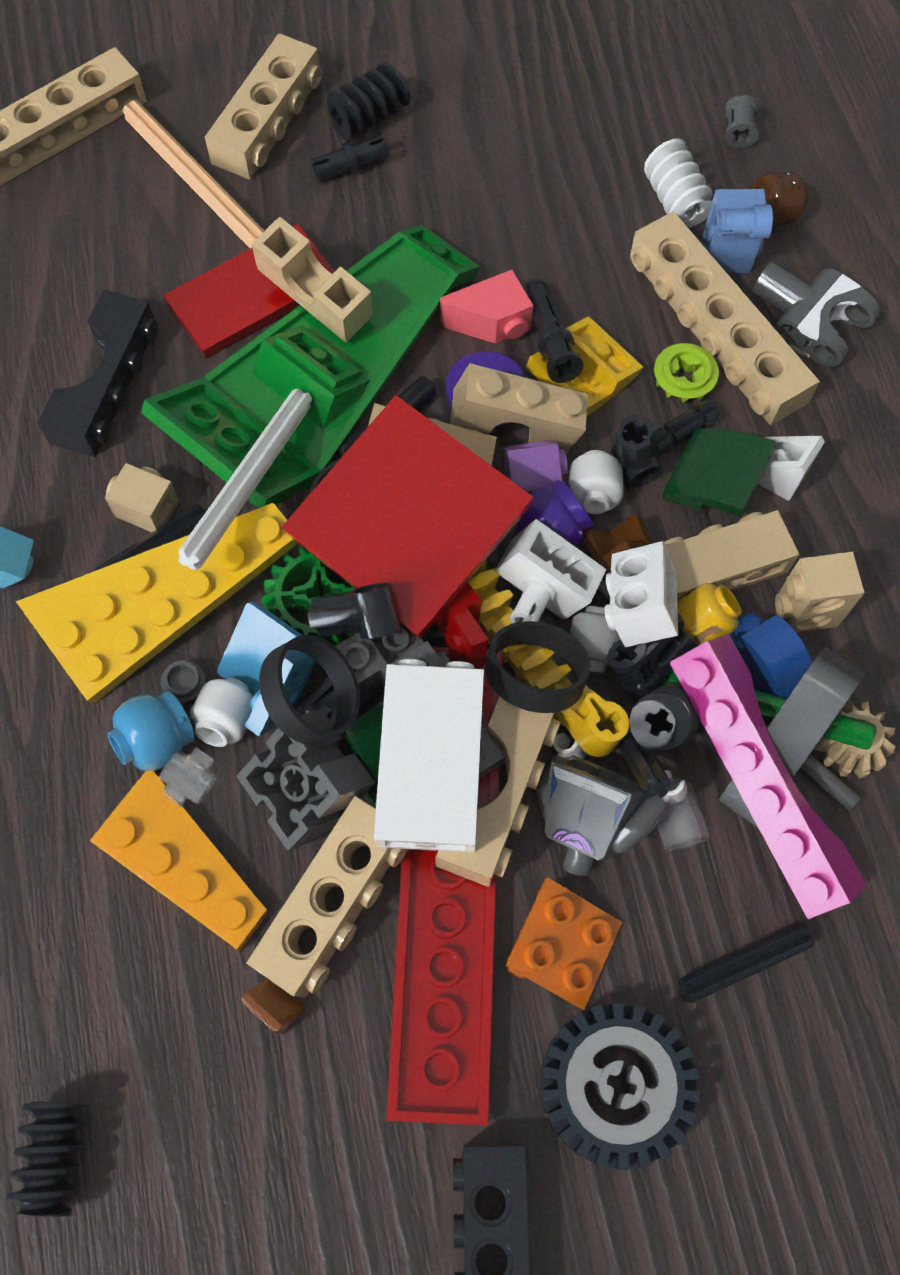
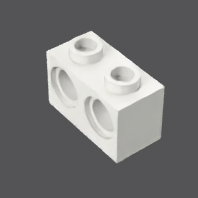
M661 541L612 554L611 573L606 574L610 604L605 605V618L611 631L617 630L624 647L678 636L677 572L664 542Z

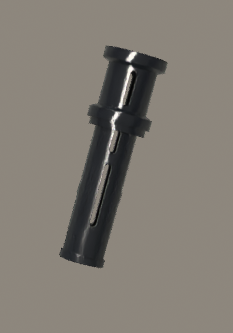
M541 279L531 280L526 284L528 289H523L533 304L532 318L540 335L538 350L542 357L547 359V374L556 383L570 382L581 374L584 368L583 360L573 349V335L568 329L562 327L547 284Z

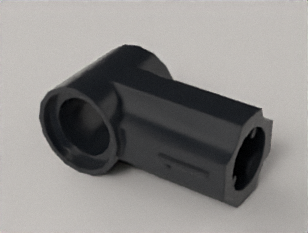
M635 415L621 420L619 431L615 434L616 443L613 445L611 452L621 463L623 475L631 488L647 485L659 477L663 471L656 457L655 429L649 419H641Z
M388 582L366 585L351 592L316 596L311 599V607L307 613L310 628L318 631L320 636L359 633L362 639H372L393 634L401 629L391 583Z

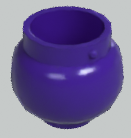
M556 480L553 487L545 485L530 492L529 494L534 497V503L521 517L522 522L515 526L517 531L521 532L537 519L577 548L585 537L584 532L591 529L595 524L564 480Z

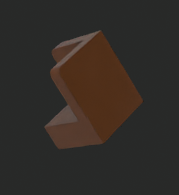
M632 515L611 531L591 528L585 532V539L594 561L606 569L603 578H606V574L611 573L612 554L652 544L642 518L637 515Z

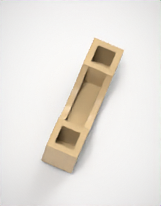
M499 697L487 732L505 756L507 783L501 794L493 802L477 809L475 852L438 851L436 867L487 887L490 886L494 875L503 878L513 851L505 847L511 830L520 833L529 806L521 803L527 787L536 790L545 763L537 759L543 745L552 748L561 721L553 719L554 713L526 711L513 706Z

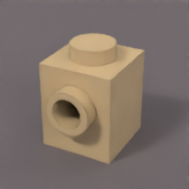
M125 463L119 475H115L110 480L105 496L116 518L150 532L167 523L179 502L171 481L164 479L159 472L150 467L143 466L140 469L128 463Z

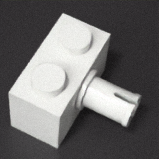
M537 519L511 539L495 569V572L500 574V576L523 591L520 600L510 615L512 624L518 622L520 617H523L522 622H538L545 607L561 619H567L591 603L606 571L603 566Z

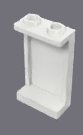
M416 659L400 660L398 665L387 664L374 827V842L377 847L475 852L484 669H474V665L467 662H449L446 664V667H429L426 662Z

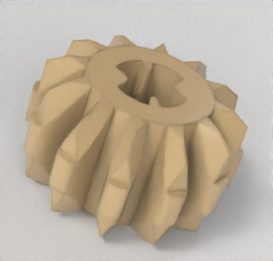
M849 699L838 714L869 722L876 726V735L871 748L864 750L821 737L814 750L828 753V756L823 761L824 766H831L835 762L839 764L840 777H846L853 770L858 778H865L870 774L871 769L880 771L886 766L887 761L885 757H889L894 753L896 746L887 739L894 735L895 728L882 726L881 722L885 718V712H878L872 715L870 713L869 701L862 702L856 708Z

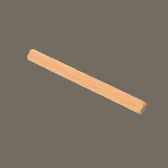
M132 100L129 105H125L123 113L127 122L249 248H252L251 244L265 230L140 102Z

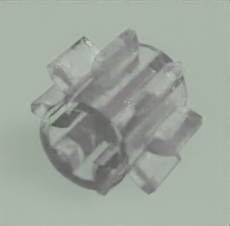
M197 747L191 755H187L181 750L177 751L159 776V779L167 784L163 789L165 791L163 796L180 808L187 799L198 805L211 790L218 778L217 775L210 771L213 767L214 759Z

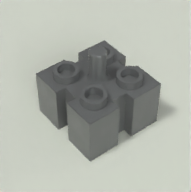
M322 709L300 715L305 721L316 728L331 730L333 727L332 722ZM277 728L265 742L270 750L255 754L236 776L256 806L266 803L273 815L267 822L287 851L325 837L341 818L343 813L340 810L347 808L354 796L361 799L375 784L373 778L354 753L344 756L338 747L339 742L343 739L341 735H337L325 742L311 745L297 742Z

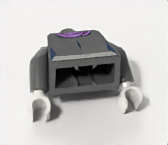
M560 733L556 735L553 743L558 755L550 758L539 780L536 793L542 816L545 819L544 832L546 836L568 847L563 868L574 875L588 876L591 872L594 858L604 861L616 854L627 853L650 834L668 811L666 803H678L686 797L687 785L685 780H682L679 786L673 791H668L666 796L660 798L658 795L648 798L643 793L637 780L583 759L587 753L582 750L576 740L573 746L567 749L570 744V738L566 733ZM665 770L667 776H668L669 779L671 780V778H672L671 772L668 771V770Z

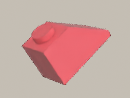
M513 270L440 298V323L443 328L495 344L506 339H516L526 331L531 330L533 304Z

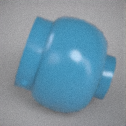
M168 690L157 695L150 693L139 694L123 702L114 712L112 718L114 729L107 733L110 745L121 763L127 765L132 762L135 767L143 771H156L166 767L181 755L184 746L194 742V732L189 718L180 702Z

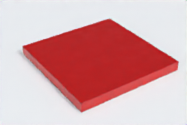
M395 395L281 528L288 536L355 589L376 583H391L399 623L420 639L534 503V497Z

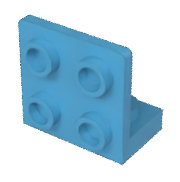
M252 601L246 604L219 664L217 673L224 679L235 678L247 685L249 692L253 696L250 702V708L253 710L245 727L257 736H261L277 727L268 715L260 693L259 675L262 663L272 650L302 634L257 602ZM288 650L283 660L282 679L287 697L292 706L295 707L317 661L303 652Z

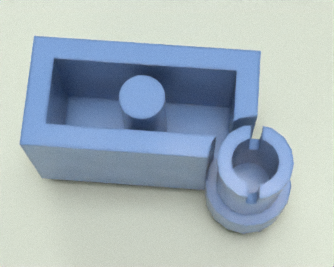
M764 189L715 190L701 244L726 273H750L755 258L760 257L762 254L763 239L769 238L773 224L772 207L770 204H766Z

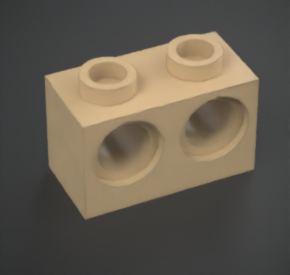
M853 552L799 559L775 597L777 615L784 619L795 632L838 627L865 592Z

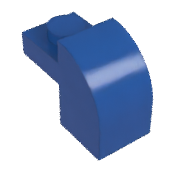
M754 612L739 618L737 630L730 634V637L744 662L748 664L754 690L788 699L812 664L811 657L804 643L793 628L777 614L768 620Z

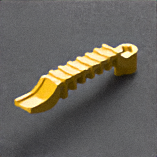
M485 560L468 583L482 600L479 626L487 635L488 643L491 645L495 634L503 627L512 624L510 615L513 610L509 604L513 594L510 590L501 592L496 590L495 587L500 574L495 572V569L486 571L487 561ZM520 617L518 622H522L523 617ZM528 644L513 645L502 649L503 662H508L513 668L518 681H523L528 686L547 690L563 689L572 685L567 678L572 669L568 664L557 666L552 660L555 655L554 651ZM585 685L580 699L573 706L566 710L555 712L553 719L561 721L560 724L567 728L584 752L595 757L610 754L629 729V718L625 710L614 702L604 700L589 689L587 685Z

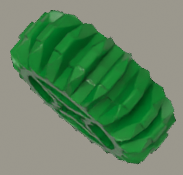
M300 545L298 549L299 557L294 559L291 555L285 553L283 557L285 567L272 565L271 574L274 579L264 580L263 587L267 594L262 596L261 604L265 609L300 634L318 636L336 646L356 633L320 636L318 631L310 628V625L297 621L288 612H297L298 616H308L307 613L311 607V599L320 595L321 587H323L324 594L351 592L355 588L353 586L346 588L345 584H336L329 581L327 575L344 579L314 555L307 553V550ZM310 578V580L306 584L302 586H297L302 581Z

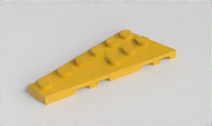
M271 503L235 517L202 567L197 570L183 566L178 561L180 556L179 549L189 535L16 602L85 699L95 704L298 543L282 530L281 527L287 519L276 505Z

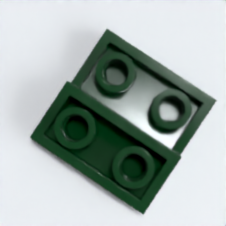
M696 429L662 493V499L702 512L704 505L742 518L775 451L776 441L732 430Z

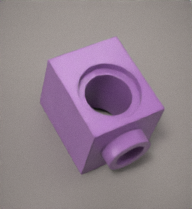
M552 440L502 447L505 476L525 491H533L545 485L553 487L556 480H562L561 475L567 474L568 467L565 450H559L558 443Z

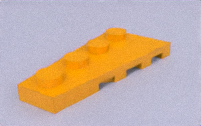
M154 771L144 772L90 839L93 844L239 952L269 913Z

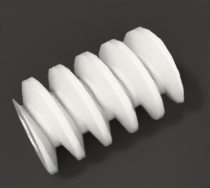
M678 138L662 143L649 155L645 162L644 172L648 180H650L653 190L657 192L659 201L663 203L666 214L674 211L688 228L694 227L708 218L712 204L710 200L713 194L710 186L705 185V177L699 173V166L693 162V156L691 152L687 151L684 140Z

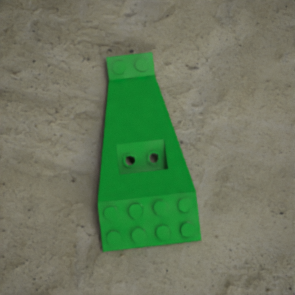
M422 224L399 231L346 270L371 291L373 316L347 343L299 305L204 377L144 399L141 413L227 483L291 391L300 389L303 393L308 392L312 397L310 402L311 408L248 498V501L257 508L271 503L277 505L310 488L320 471L333 462L339 453V447L349 439L439 309L440 298L448 295L454 287L475 280L480 266Z

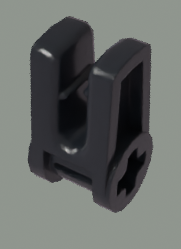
M679 613L678 636L624 647L620 639L609 649L607 655L608 663L615 672L621 674L620 682L627 694L643 696L655 690L660 681L673 669L669 662L689 652L695 646L692 636L683 630L685 622ZM623 653H624V655H625V657H626V659H624V660H623L622 657H621V655H622ZM646 673L647 680L644 679L642 674Z

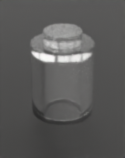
M671 778L666 790H675L682 781L681 778ZM686 783L687 794L682 801L666 803L668 811L657 824L665 851L688 848L705 842L710 838L692 783Z

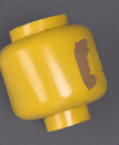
M703 583L677 601L678 613L685 622L683 630L692 636L697 646L726 634L730 635L737 630L739 624L738 616L742 613L741 607L733 593L724 585L717 587L713 583Z

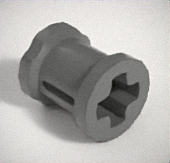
M735 96L725 105V117L728 119L725 141L731 147L746 148L758 140L759 129L755 124V117L758 114V102L752 96Z

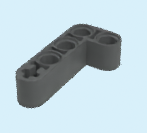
M826 647L810 665L767 728L771 740L791 778L795 776L866 674ZM731 780L718 801L758 828L734 781Z

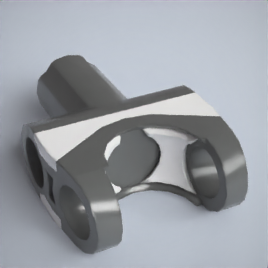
M770 262L756 281L752 291L785 312L775 324V330L792 349L819 364L830 367L839 365L848 355L847 344L838 335L839 332L833 328L831 323L838 322L850 326L855 325L860 328H868L880 316V307L876 299L855 281L834 269L827 268L822 270L808 284L777 263ZM857 305L863 307L868 312L869 316L863 314L858 309ZM825 346H828V347H830L831 349H833V351H834L836 354H832V353L828 352V351L825 349Z

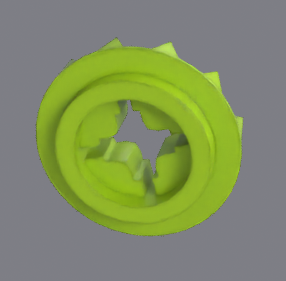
M679 343L667 347L658 355L653 373L656 377V387H662L666 392L667 398L673 395L681 398L684 403L688 399L694 398L700 401L704 395L709 392L712 393L718 380L719 369L714 357L704 348L690 343ZM680 368H683L686 373L693 372L691 381H688L685 376L677 377Z

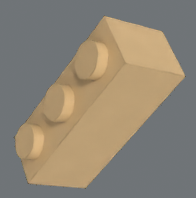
M778 510L764 515L761 512H754L744 516L738 523L723 527L722 524L712 525L701 531L697 536L687 539L674 537L664 542L677 572V601L703 583H713L717 587L724 585L732 591L788 573L800 555Z

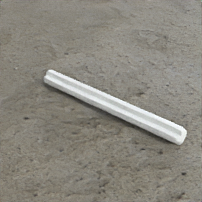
M300 389L291 391L179 549L180 556L178 561L181 565L188 566L192 570L202 567L311 408L310 402L312 397L308 392L303 393Z

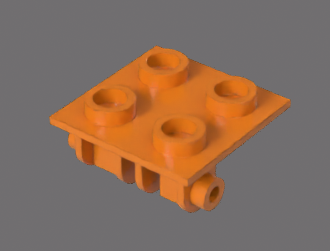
M546 877L541 889L537 893L533 907L525 919L526 922L520 930V935L511 955L508 956L505 966L508 967L507 971L510 974L523 980L527 978L581 1010H585L622 922Z

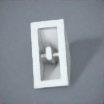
M822 436L764 437L776 441V445L759 485L790 501L825 443Z

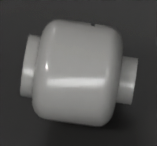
M586 606L585 612L578 613L573 617L570 634L586 649L591 662L590 671L605 673L606 665H610L607 659L609 649L620 640V636L617 630L611 631L605 618V608Z

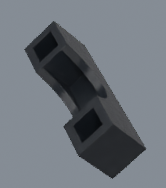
M104 289L87 321L97 345L105 350L103 361L98 370L84 382L71 387L54 389L38 421V425L50 445L92 457L96 456L101 444L107 442L111 433V422L117 409L120 410L124 406L130 381L133 376L139 374L144 351L148 343L151 344L155 340L158 329L157 321L154 319L148 301Z

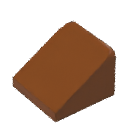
M268 978L245 992L241 997V1002L278 1035H284L305 1009L304 1004L297 997L292 996Z

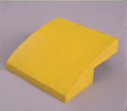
M589 316L566 328L573 335L574 351L583 360L584 368L577 378L566 383L552 381L547 374V359L542 357L539 352L530 356L526 365V369L540 382L588 394L587 416L623 390L644 368Z

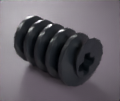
M381 63L375 70L370 69L364 76H358L352 83H345L340 90H333L328 94L327 108L330 119L339 136L343 140L348 141L352 138L351 129L357 134L364 131L363 122L368 127H372L376 124V117L380 120L388 117V110L395 114L399 111L400 104L407 107L411 99L410 90L406 81L394 66L389 63Z
M680 683L664 684L639 699L632 708L629 719L631 733L636 741L645 749L670 750L681 745L702 724Z
M33 1101L22 1105V1111L35 1117V1122L18 1127V1133L31 1139V1144L14 1149L15 1156L28 1162L26 1167L10 1172V1178L24 1184L23 1189L6 1194L5 1200L20 1206L19 1212H16L17 1214L46 1217L72 1216V1208L59 1202V1199L74 1194L76 1186L62 1178L65 1175L79 1171V1163L67 1158L66 1154L83 1148V1142L70 1136V1132L86 1127L87 1121L73 1114L75 1109L88 1105Z

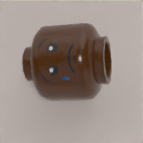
M794 172L765 173L750 188L764 189L766 204H770L773 211L772 225L790 224L798 220L808 203V190L803 179Z

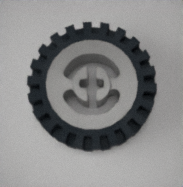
M612 1003L609 1005H598L581 1012L562 1026L561 1030L553 1037L541 1065L540 1090L542 1091L543 1098L542 1105L554 1132L559 1135L568 1148L582 1158L596 1165L616 1168L618 1170L648 1167L653 1165L652 1162L658 1159L663 1160L672 1154L670 1150L676 1144L681 1145L686 1139L687 1135L684 1133L688 1126L694 1125L697 1114L693 1113L695 1103H700L701 1091H696V1079H700L698 1067H693L690 1057L694 1055L689 1045L684 1046L680 1040L682 1036L675 1027L670 1028L664 1022L665 1018L657 1013H649L645 1011V1007L638 1005L629 1006L624 1005V1003ZM609 1046L624 1047L635 1052L648 1066L652 1078V1084L648 1088L645 1086L641 1071L636 1066L630 1065L626 1067L623 1081L630 1085L629 1093H620L617 1096L614 1108L628 1109L640 1101L643 1104L644 1110L635 1120L625 1124H611L600 1118L588 1104L584 1091L585 1084L590 1081L594 1085L597 1098L603 1104H611L614 1088L607 1085V1079L609 1076H618L620 1074L624 1061L609 1062L600 1068H597L593 1062L594 1056Z

